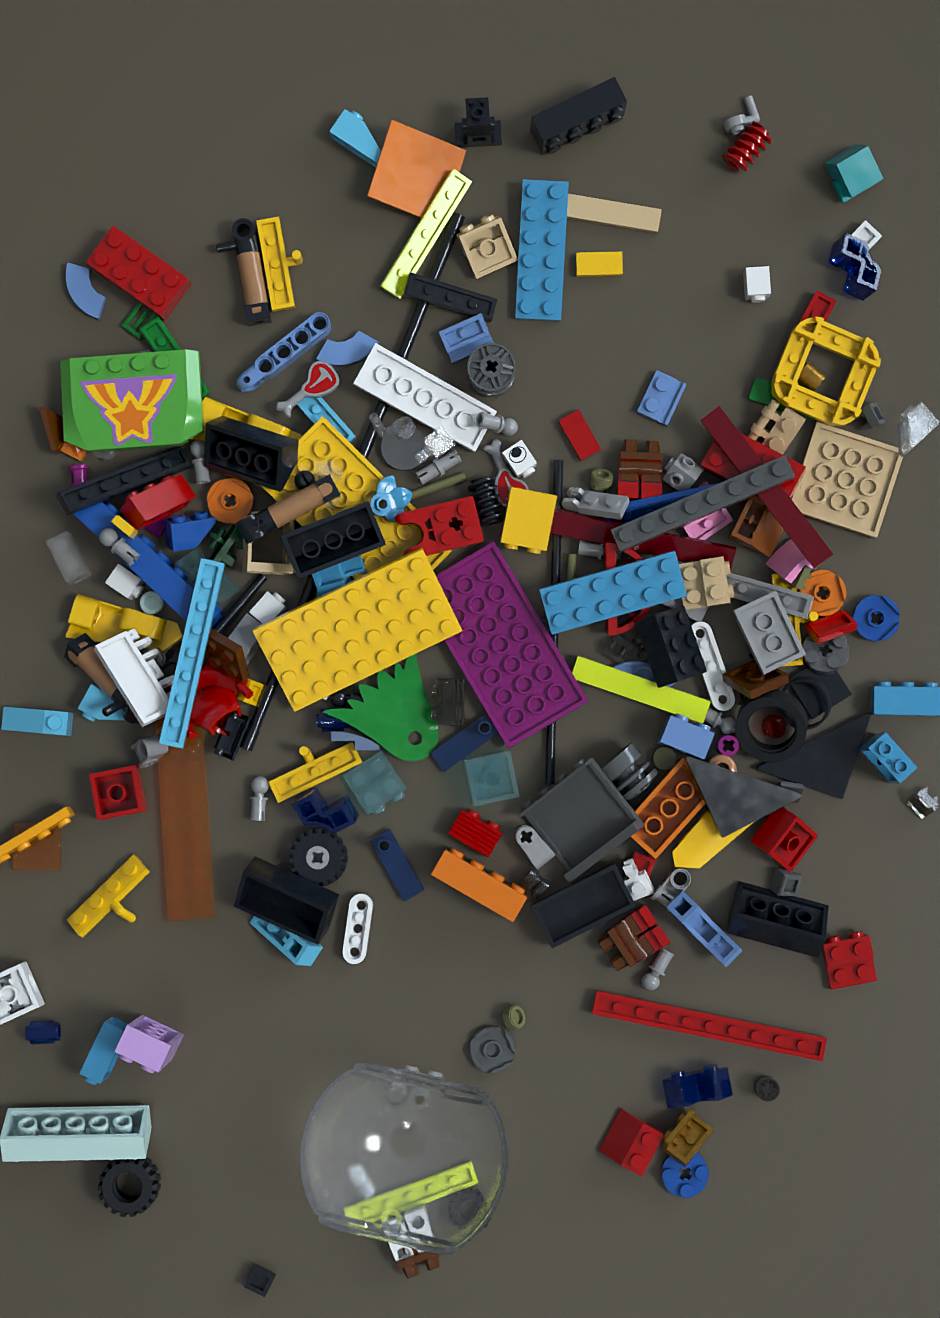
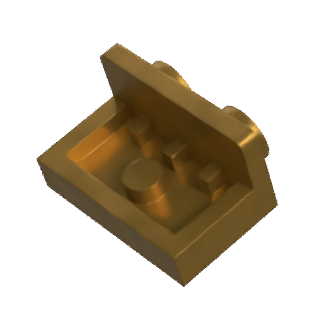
M693 1107L688 1113L684 1111L676 1122L678 1123L674 1130L670 1128L662 1139L664 1141L662 1150L684 1167L688 1165L714 1131L712 1127L695 1115L696 1110Z

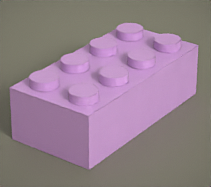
M141 1015L126 1026L115 1052L120 1054L119 1058L126 1062L132 1063L135 1061L142 1064L141 1068L147 1072H160L172 1061L184 1034Z

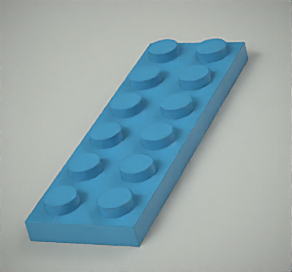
M523 179L515 319L561 322L569 182Z
M675 550L539 589L552 635L687 596Z

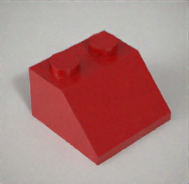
M781 807L769 814V817L760 829L756 831L751 842L783 868L792 871L819 835L795 814Z
M620 1108L599 1151L642 1177L664 1137V1133L661 1129Z

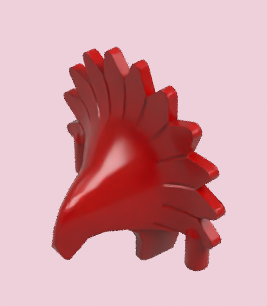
M208 661L203 670L201 669L186 736L190 740L196 738L197 733L191 727H202L213 736L215 735L214 731L218 734L227 735L228 731L222 729L227 714L234 712L238 717L242 715L236 699L237 693L240 692L246 699H250L254 694L246 685L248 679L244 683L237 678L233 679L222 669H215Z

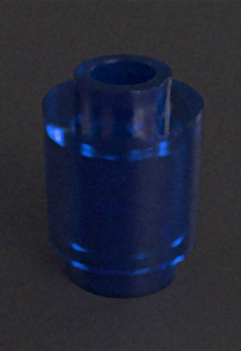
M321 709V714H316L317 728H322V732L345 731V728H350L349 724L323 712L329 709Z
M54 1020L30 1021L29 1026L25 1028V1038L30 1041L31 1045L54 1044L55 1041H60L61 1039L60 1022H54Z

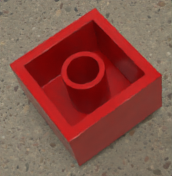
M138 765L89 774L97 821L148 811L141 771Z

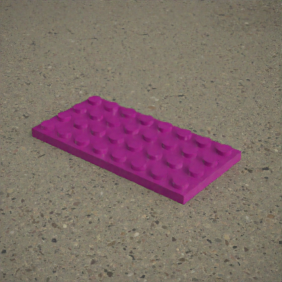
M494 541L436 575L462 628V632L445 639V642L508 749L589 702Z

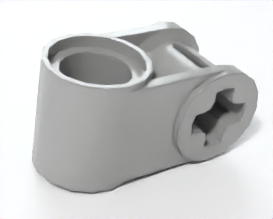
M161 733L140 739L131 746V750L135 751L139 760L138 767L140 769L157 763L168 752L167 745L159 744Z
M522 825L517 828L515 839L537 870L556 856L531 826ZM522 831L527 833L531 831L529 835L530 841L520 840L522 838Z
M683 867L673 868L664 881L658 885L650 898L652 900L656 899L667 907L690 885V873ZM677 872L686 874L684 883L676 884L674 882V875ZM661 894L666 895L668 898H670V900H668L667 898H665V897H664L663 895H661Z

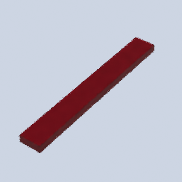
M720 406L701 419V423L741 474L764 464ZM781 485L757 494L814 569L833 556L832 551Z
M555 509L550 533L603 544V541L616 542L611 529L625 523ZM665 533L630 548L634 551L653 555L675 550L677 559L686 562L724 556V561H729L730 571L736 553V547L672 533Z

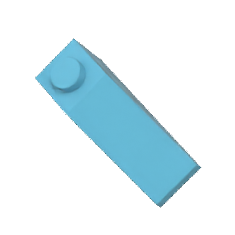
M344 109L329 131L331 139L376 168L381 150L366 124L362 121L363 117L355 111L350 113Z
M91 684L78 707L79 710L83 711L82 716L93 722L95 719L126 721L122 717L121 709L108 717L103 715L102 709L113 703V701L100 687Z
M3 707L1 730L71 736L73 713Z
M256 916L250 921L252 926L295 965L311 966L323 948L320 944L317 945Z

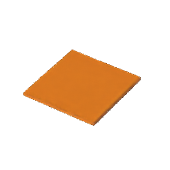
M391 120L367 197L422 218L450 170L455 169L460 172L466 150Z

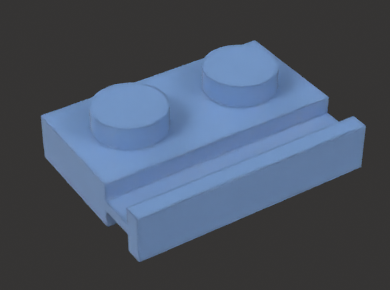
M481 313L439 332L452 363L470 356L478 346L485 343H494Z
M656 370L637 413L667 427L687 384Z

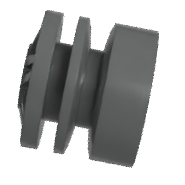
M485 343L478 346L471 353L467 362L468 381L471 388L477 394L486 398H497L504 395L512 387L515 380L516 362L512 353L505 346L497 343ZM490 364L492 367L496 365L495 372L493 373L491 370L487 372V365Z
M633 742L625 746L601 767L610 781L617 783L615 786L617 790L620 791L622 789L624 791L621 795L626 801L636 797L646 789L658 773L655 768L646 774L644 773V770L650 765L649 761L638 766L636 761L642 753Z

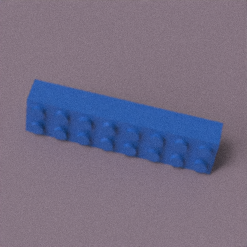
M109 501L106 504L102 502L73 513L98 538L101 531L105 528L115 530L118 540L124 538L125 543L139 553L140 557L137 561L133 560L134 564L130 566L117 553L115 554L187 622L195 583L189 584L186 581L189 577L177 566L172 568L170 566L172 561L163 552L153 550L156 545L143 534L140 536L137 534L132 539L111 522L116 515L121 516L122 513ZM217 603L211 624L212 629L223 618V615L220 613L223 609Z

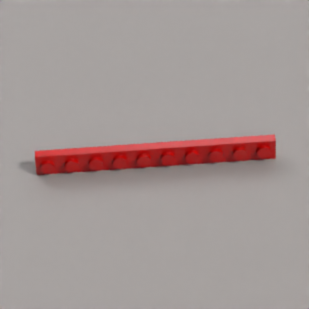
M596 990L592 1014L822 1062L827 1038L598 990Z

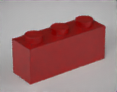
M182 474L173 478L169 475L159 482L160 484L155 486L152 483L142 490L143 492L138 494L135 491L125 498L126 503L120 509L132 527L139 531L186 508L195 499V493Z

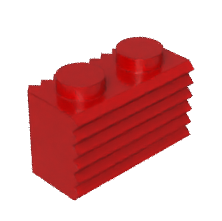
M469 808L466 812L462 810L448 835L489 858L503 834L499 831L500 826L490 820L484 823L479 820L480 814Z

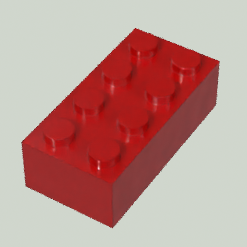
M115 226L111 227L86 261L91 270L159 316L163 321L168 318L192 285L186 276Z
M741 433L764 464L784 456ZM714 439L701 463L703 471L722 481L740 475L741 473ZM787 457L795 478L780 485L788 496L792 498L806 472V466Z

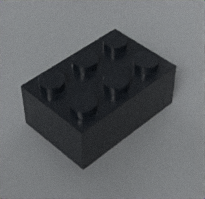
M685 606L657 613L635 622L658 688L707 672Z

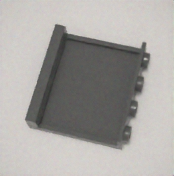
M590 758L587 762L581 759L571 767L574 770L573 773L569 776L566 772L555 780L557 784L551 789L548 785L538 793L540 798L536 802L533 799L529 800L521 807L523 812L517 816L519 819L525 816L555 853L556 857L568 871L563 876L569 883L645 825L593 758Z

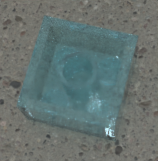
M504 749L462 758L470 804L472 806L520 797L510 750Z

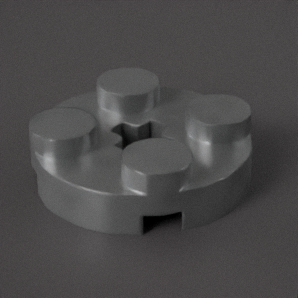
M809 635L802 646L806 655L802 656L803 660L811 671L820 675H830L834 671L842 669L849 658V646L844 635L817 644ZM828 647L832 653L822 656V652L819 650Z

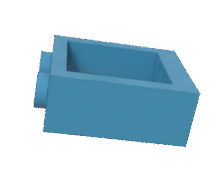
M886 732L875 733L859 749L891 784H900L918 768ZM877 760H879L882 764L878 765Z
M114 1017L104 1021L79 1073L85 1076L84 1080L86 1082L97 1085V1083L101 1084L109 1078L120 1055L115 1052V1049L128 1025L127 1023Z

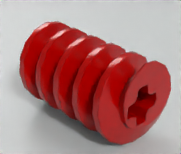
M752 121V125L746 128V132L741 133L740 139L735 140L734 146H730L728 153H724L722 158L734 171L739 172L741 169L747 172L748 167L745 163L753 165L754 160L751 156L759 158L760 153L757 149L765 151L766 146L764 142L771 144L773 141L762 125Z

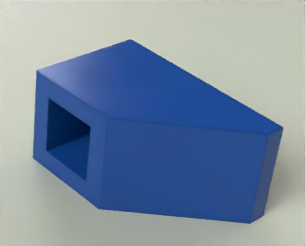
M196 511L191 516L176 514L172 515L171 519H165L167 547L173 552L196 548L216 523V518L207 511Z

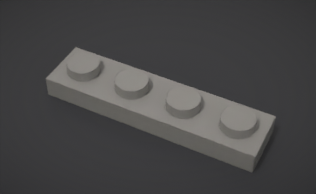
M733 573L726 575L727 583L733 585L734 598L753 602L776 591L786 613L808 619L815 596Z

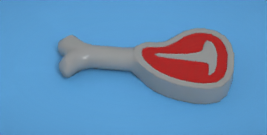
M325 361L313 363L309 369L308 380L302 385L301 389L287 401L276 402V410L282 411L285 417L290 418L292 408L304 398H320L336 390L340 380L338 374Z
M494 439L491 445L484 446L483 451L488 452L493 457L498 470L494 485H497L495 494L500 495L497 501L502 503V507L506 508L510 486L527 490L529 488L524 481L513 477L500 453L501 441Z

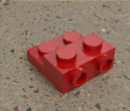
M863 931L849 933L848 938L840 939V936L826 938V942L822 947V953L831 990L877 981L873 962L874 955L868 934H863Z

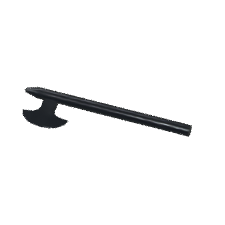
M259 574L213 630L221 634L265 583L267 578ZM182 641L174 644L163 657L161 662V669L163 671L169 665L177 664Z

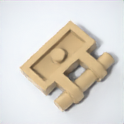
M772 399L769 405L764 406L762 409V415L757 423H753L751 426V432L748 437L755 441L759 436L765 439L762 443L763 445L783 455L806 419L788 407L780 414L776 411L780 404ZM770 419H773L776 423L771 431H769L765 426Z

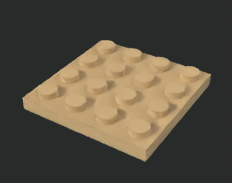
M816 422L802 465L806 466V472L791 499L804 516L876 539L905 450Z

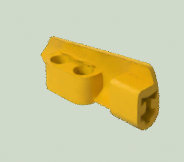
M205 397L202 401L204 433L198 434L191 439L205 441L206 423L221 416L299 440L302 435L257 415L247 414Z
M80 594L74 600L68 620L70 626L66 633L67 638L75 639L86 633L94 642H104L118 634L135 628L140 637L133 642L135 643L150 637L153 642L144 649H158V651H164L183 637L180 627L176 622L131 608L115 606Z
M705 811L672 851L674 866L701 868L751 824L722 838L709 811Z

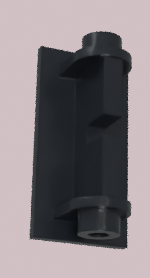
M234 712L227 714L222 729L228 731L227 735L219 734L214 746V754L234 761L251 718L243 714L238 717Z

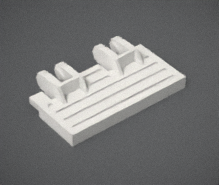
M134 628L95 645L94 651L140 725L144 727L165 716L170 692L165 693L163 689L173 684L174 675L158 682V679L162 678L164 674L154 658L158 657L160 653L158 649H153L141 655L139 650L148 647L153 641L150 637H146L134 643L133 641L140 637Z

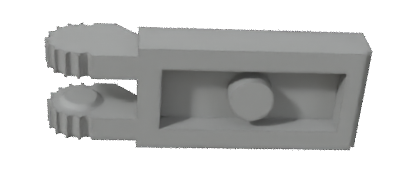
M571 487L567 491V495L570 498H564L561 504L564 509L579 512V514L621 520L630 501L628 496L584 491L578 487Z

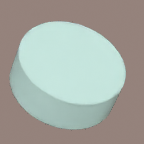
M149 591L141 597L140 606L145 613L155 615L162 611L164 600L155 591Z

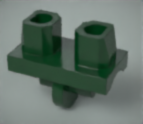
M232 525L227 533L222 527L216 534L212 531L208 533L213 538L208 546L213 550L217 546L209 559L224 563L227 567H231L237 557L228 552L233 544L243 550V537L235 525Z

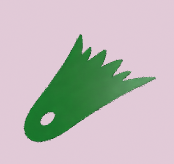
M417 654L406 659L404 670L398 662L396 663L395 679L385 671H379L377 676L378 689L360 684L359 691L364 702L348 699L347 702L352 709H329L323 711L355 727L391 754L405 761H419L428 757L438 742V725L422 683ZM416 731L421 734L422 741L420 744L412 745L409 742L408 737L411 732Z

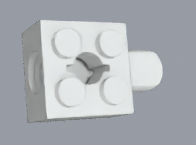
M27 962L20 963L0 973V1025L45 1004Z

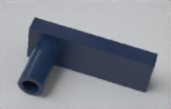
M486 713L431 752V755L445 772L499 732Z
M391 829L370 840L404 902L425 890Z

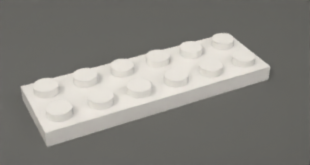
M375 343L353 383L354 386L472 452L476 451L487 431V428L476 426L477 415L484 412L485 414L495 416L497 412Z

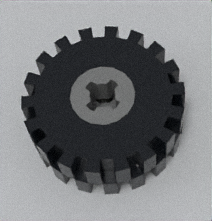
M326 828L307 830L301 833L292 843V847L289 850L290 857L288 858L291 865L290 869L292 873L323 887L339 879L345 871L348 862L347 846H345L343 839L334 831Z

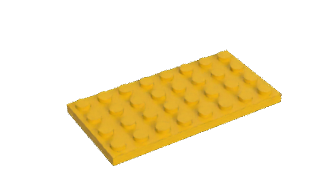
M322 416L299 439L297 464L283 490L279 492L264 486L261 487L278 502L299 491L294 481L296 474L300 471L311 472L315 477V481L330 474L341 496L295 519L303 527L370 501L371 497L376 494L377 484L385 477ZM382 500L379 501L380 508L384 507V502ZM409 503L402 509L404 510V512L415 510L416 508L411 503ZM374 515L386 545L362 554L361 558L365 571L351 576L357 579L402 557L405 550L415 547L421 542L422 534L420 529L411 524L399 526L395 522L389 521L385 516ZM451 551L426 556L432 569L434 570Z
M421 547L253 628L252 631L294 712L462 632V628Z

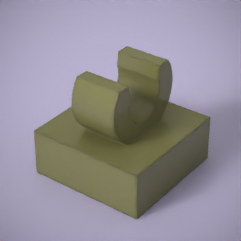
M804 566L792 583L783 577L780 582L795 589L805 590L806 586L804 584L807 578L811 579L812 577L810 574L811 569Z

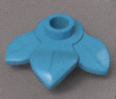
M393 475L383 478L377 484L376 494L369 501L374 515L385 516L389 521L395 522L394 516L404 512L402 508L410 503L412 492L406 488H396V481ZM380 500L384 502L383 508L379 507Z

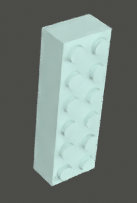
M149 1105L8 1108L0 1135L3 1162L146 1159L152 1128Z

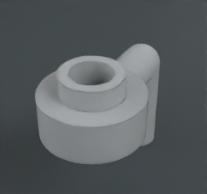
M753 96L744 98L749 116L744 114L736 115L723 122L726 133H731L732 135L740 134L745 131L744 127L752 125V121L757 123L760 121Z

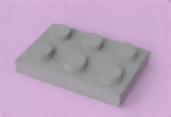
M776 591L732 611L762 675L806 655Z

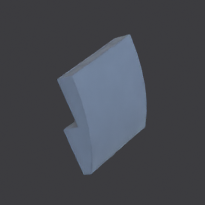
M331 731V741L355 742L356 751H381L380 745L367 738L351 733Z

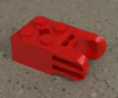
M473 496L399 513L394 516L395 523L399 526L415 525L422 534L421 542L417 546L405 550L403 556L421 547L426 556L484 542ZM452 519L459 522L458 531H455L454 527L450 528L449 523L452 522Z

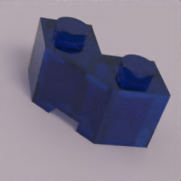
M845 233L833 243L828 264L848 272L843 292L864 301L877 291L881 269L878 263L874 264L869 254L870 248L867 242Z
M316 786L296 796L291 804L304 825L320 827L332 833H337L356 823L359 816L348 795L327 806Z
M710 1064L704 1066L702 1070L687 1073L684 1070L672 1072L671 1077L662 1080L667 1107H687L700 1101H719L732 1096L733 1092L728 1067L718 1068L717 1064Z

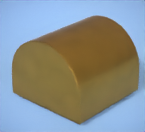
M808 362L802 369L797 382L798 385L815 391L827 376L812 363Z

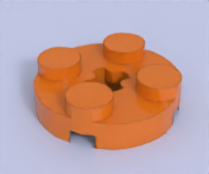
M236 478L215 482L207 495L208 508L211 515L224 524L236 525L237 522L250 515L254 506V496L250 488L242 480ZM236 496L234 499L236 504L227 507V502L224 500L225 497Z
M817 570L810 573L811 579L807 578L804 584L806 589L799 590L801 593L815 596L810 612H817L819 617L836 613L846 598V586L843 580L828 570ZM819 587H823V590H828L829 592L825 596V600L816 595Z

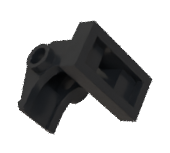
M488 97L465 99L466 118H462V123H455L456 146L468 148L502 145L501 120H495L494 116L490 117Z

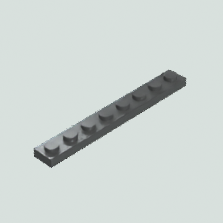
M786 455L613 528L611 532L621 553L795 478V475Z

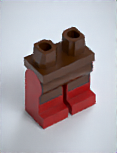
M624 440L622 451L619 454L616 495L628 496L629 500H637L639 478L640 499L662 495L663 453H660L659 441H646L645 452H637V440Z
M642 904L607 929V934L598 941L604 952H607L614 946L619 951L618 955L610 959L616 971L627 966L633 967L652 953L671 943L661 927L656 924L657 921L645 904ZM647 928H650V929H648L647 931H645L644 933H642L641 935L638 936V934H640L641 932H643V931L646 930Z

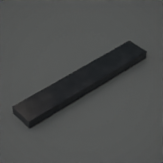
M179 446L57 492L56 497L68 516L164 479L169 475L172 476L190 469L192 463L183 447Z

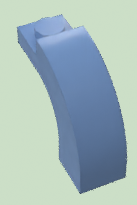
M684 891L667 906V909L725 967L742 952V949Z

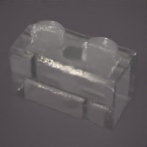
M66 531L46 541L50 551H53L52 555L67 584L73 585L91 576V572L71 533Z

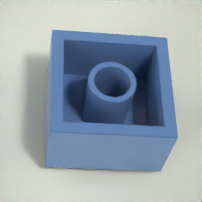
M678 713L668 716L656 743L693 758L704 760L715 734L710 732L711 727L700 722L695 723V725L688 723L689 718Z

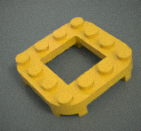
M822 317L808 318L801 321L791 331L771 382L772 396L783 406L830 426H844L852 422L860 415L862 404L876 369L880 367L881 358H879L878 350L873 344L874 341L868 337L862 338L825 322ZM812 344L853 361L837 401L798 385V378Z

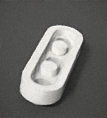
M363 893L355 895L349 903L343 957L351 964L362 962L367 952L373 901L368 895ZM364 901L366 904L365 909H359L357 903ZM360 924L363 928L360 933L355 932L354 925ZM351 948H358L359 954L353 956L350 952Z

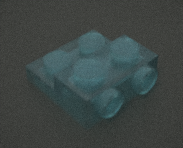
M382 750L343 776L367 815L373 813L376 816L386 809L384 804L390 800L395 803L406 796L404 794V791L407 790L406 786Z

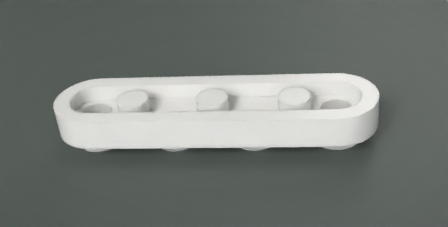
M696 622L691 627L707 672L701 675L711 704L716 710H729L735 703V696L732 687L723 682L722 674L726 670L712 629L705 622ZM697 630L703 631L704 636L702 638L696 636ZM720 695L726 697L725 704L719 703L718 698Z

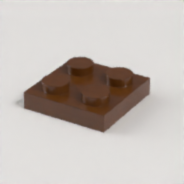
M211 628L206 646L209 663L214 668H220L225 671L231 678H237L244 683L250 675L242 646Z
M755 660L722 674L724 683L749 699L758 698L764 693L776 690L780 686L789 683L788 674L778 668L762 675Z

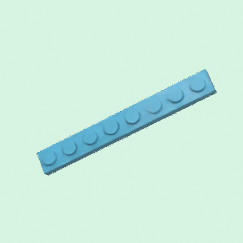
M201 558L159 744L184 748L225 567L224 563Z

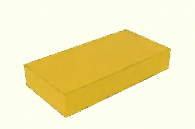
M622 251L576 253L577 277L623 275Z

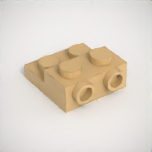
M493 214L482 217L480 219L482 223L473 226L472 223L459 228L460 233L456 234L476 279L518 261L501 217H494Z
M724 556L679 564L687 596L682 597L683 606H685L686 610L731 603L730 598H734L733 585L727 583L726 575H731L729 561H724Z

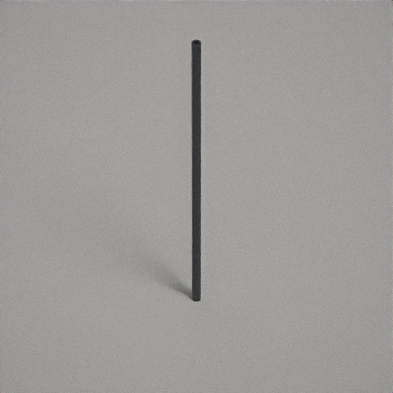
M554 460L553 495L557 496L555 509L562 510L563 460ZM552 534L551 585L560 583L561 535ZM550 632V636L558 648L559 633L552 635ZM556 721L547 726L545 784H555Z

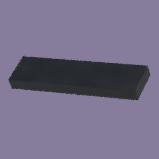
M411 272L408 275L403 296L471 317L481 313L487 322L492 321L498 300Z

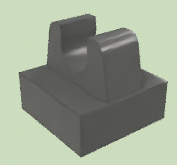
M876 402L862 407L860 415L856 418L865 417L867 419L866 425L861 427L862 430L873 429L886 423Z

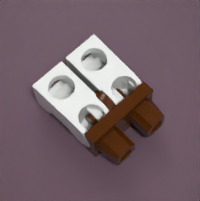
M425 1205L404 1212V1217L401 1213L382 1220L381 1226L398 1269L402 1268L407 1279L419 1274L416 1263L420 1261H425L428 1271L439 1268V1247ZM405 1220H406V1223H407V1226H408V1229H409V1231H410L411 1236L409 1235V1232H408V1230H407V1227H406V1224H405Z

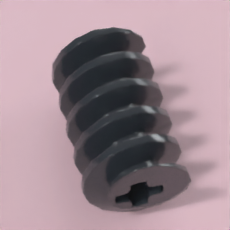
M486 476L469 482L472 484L467 488L468 491L475 492L470 496H473L474 501H477L475 506L479 510L477 514L478 518H481L479 521L481 527L503 522L499 518L504 515V512L496 510L502 506V503L494 502L500 495L492 494L497 485H490L489 483L495 479V476Z

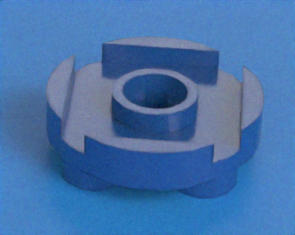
M873 595L862 599L856 605L852 618L858 624L856 632L862 638L877 642L886 640L894 635L899 627L900 614L897 605L890 598ZM872 613H874L875 615L878 613L881 614L880 624H873L871 622Z
M696 1153L686 1167L669 1155H667L662 1163L661 1176L667 1190L675 1196L691 1198L699 1194L707 1184L709 1171L705 1160L699 1153ZM687 1167L690 1168V1177L681 1179L679 1170L681 1168L684 1170Z

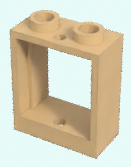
M294 520L283 525V534L294 530ZM243 539L242 573L293 574V568L283 544L282 564L251 562L252 543L246 544Z

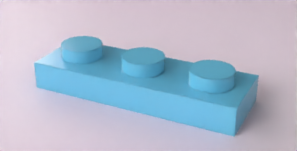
M307 397L297 404L313 424L324 416L349 442L356 438L322 397Z

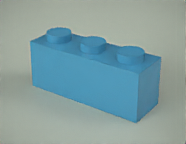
M877 682V686L870 687V714L940 716V687H938V683H923V687H914L913 682H900V687L891 686V682Z

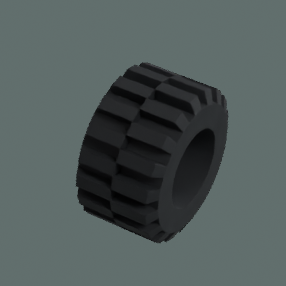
M150 1158L147 1160L114 1159L104 1168L103 1173L99 1177L98 1190H101L99 1198L100 1200H105L103 1205L106 1209L108 1207L112 1208L111 1213L116 1214L119 1212L120 1217H126L127 1214H130V1217H134L137 1213L145 1212L155 1201L161 1188V1184H159L161 1176L156 1172L158 1170L157 1166L151 1165L152 1160ZM131 1172L140 1178L142 1192L139 1196L129 1197L119 1190L117 1178L121 1173Z

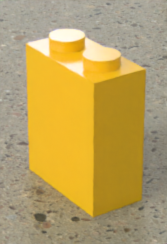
M510 486L500 542L505 543L504 547L518 550V546L527 547V552L540 554L541 550L547 551L557 496Z

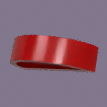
M603 541L604 570L616 567V549L619 550L616 542ZM628 549L623 552L630 556L622 565L643 558L634 550ZM650 607L628 613L631 617L618 625L617 616L605 619L606 634L608 636L617 635L636 626V621L645 617Z

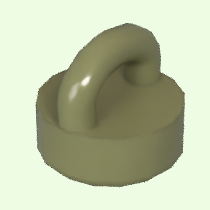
M598 468L591 472L589 485L592 490L604 492L611 488L613 474L609 470Z
M513 1005L503 1009L502 1021L508 1030H515L524 1026L525 1014L521 1007Z

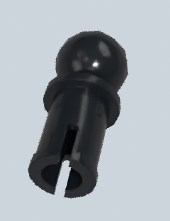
M339 690L329 697L331 704L335 707L344 706L348 703V699L364 702L361 693L353 692V690H351V694H347L344 690Z

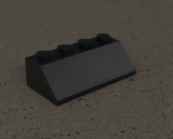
M221 416L206 423L204 467L280 492L283 490L297 464L299 440Z
M369 501L280 535L298 580L386 545Z
M738 881L729 914L727 933L818 958L826 941L829 905L796 896H777L770 889Z

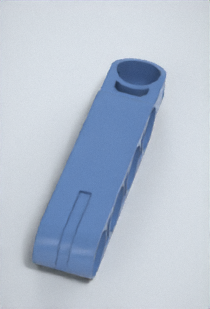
M322 312L313 314L259 356L253 365L238 376L236 380L238 389L241 392L255 390L266 380L274 378L325 338L331 331V323L328 316ZM319 320L327 323L326 327L322 330L314 327L315 323ZM301 334L308 336V341L304 344L296 342L297 337ZM286 348L290 350L288 357L280 358L278 356L281 349ZM270 363L272 368L269 372L264 373L260 371L261 365Z

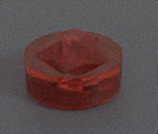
M769 715L763 720L762 731L765 736L780 738L785 733L786 723L781 716Z

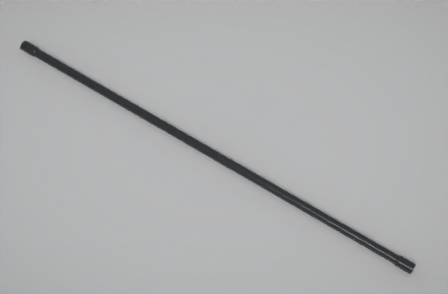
M453 212L428 278L440 280L457 238L456 234L460 233L459 228L464 223L465 217L463 215ZM418 301L397 354L405 360H408L430 305L429 303ZM381 400L378 401L359 452L367 460L389 407L388 404ZM309 575L297 607L311 601L317 587L312 575ZM272 669L251 722L239 746L249 751L254 749L260 734V728L279 683Z

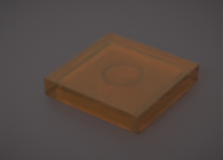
M14 823L13 838L38 823ZM56 826L50 830L51 834L40 841L36 838L29 842L31 846L20 853L17 850L14 851L13 870H61L62 828L59 829Z

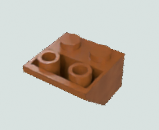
M754 495L747 498L728 538L770 558L784 529L761 499Z

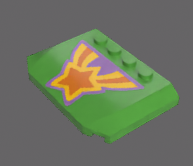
M184 349L69 358L60 361L64 441L67 444L79 447L89 453L182 446L194 436L204 433L199 351Z

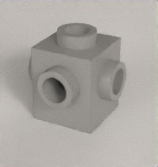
M681 453L677 460L672 458L664 469L667 473L663 480L670 487L678 491L688 490L704 469L691 458Z

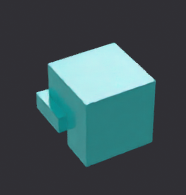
M854 144L824 162L831 179H834L831 184L842 203L884 179L869 147L866 145Z

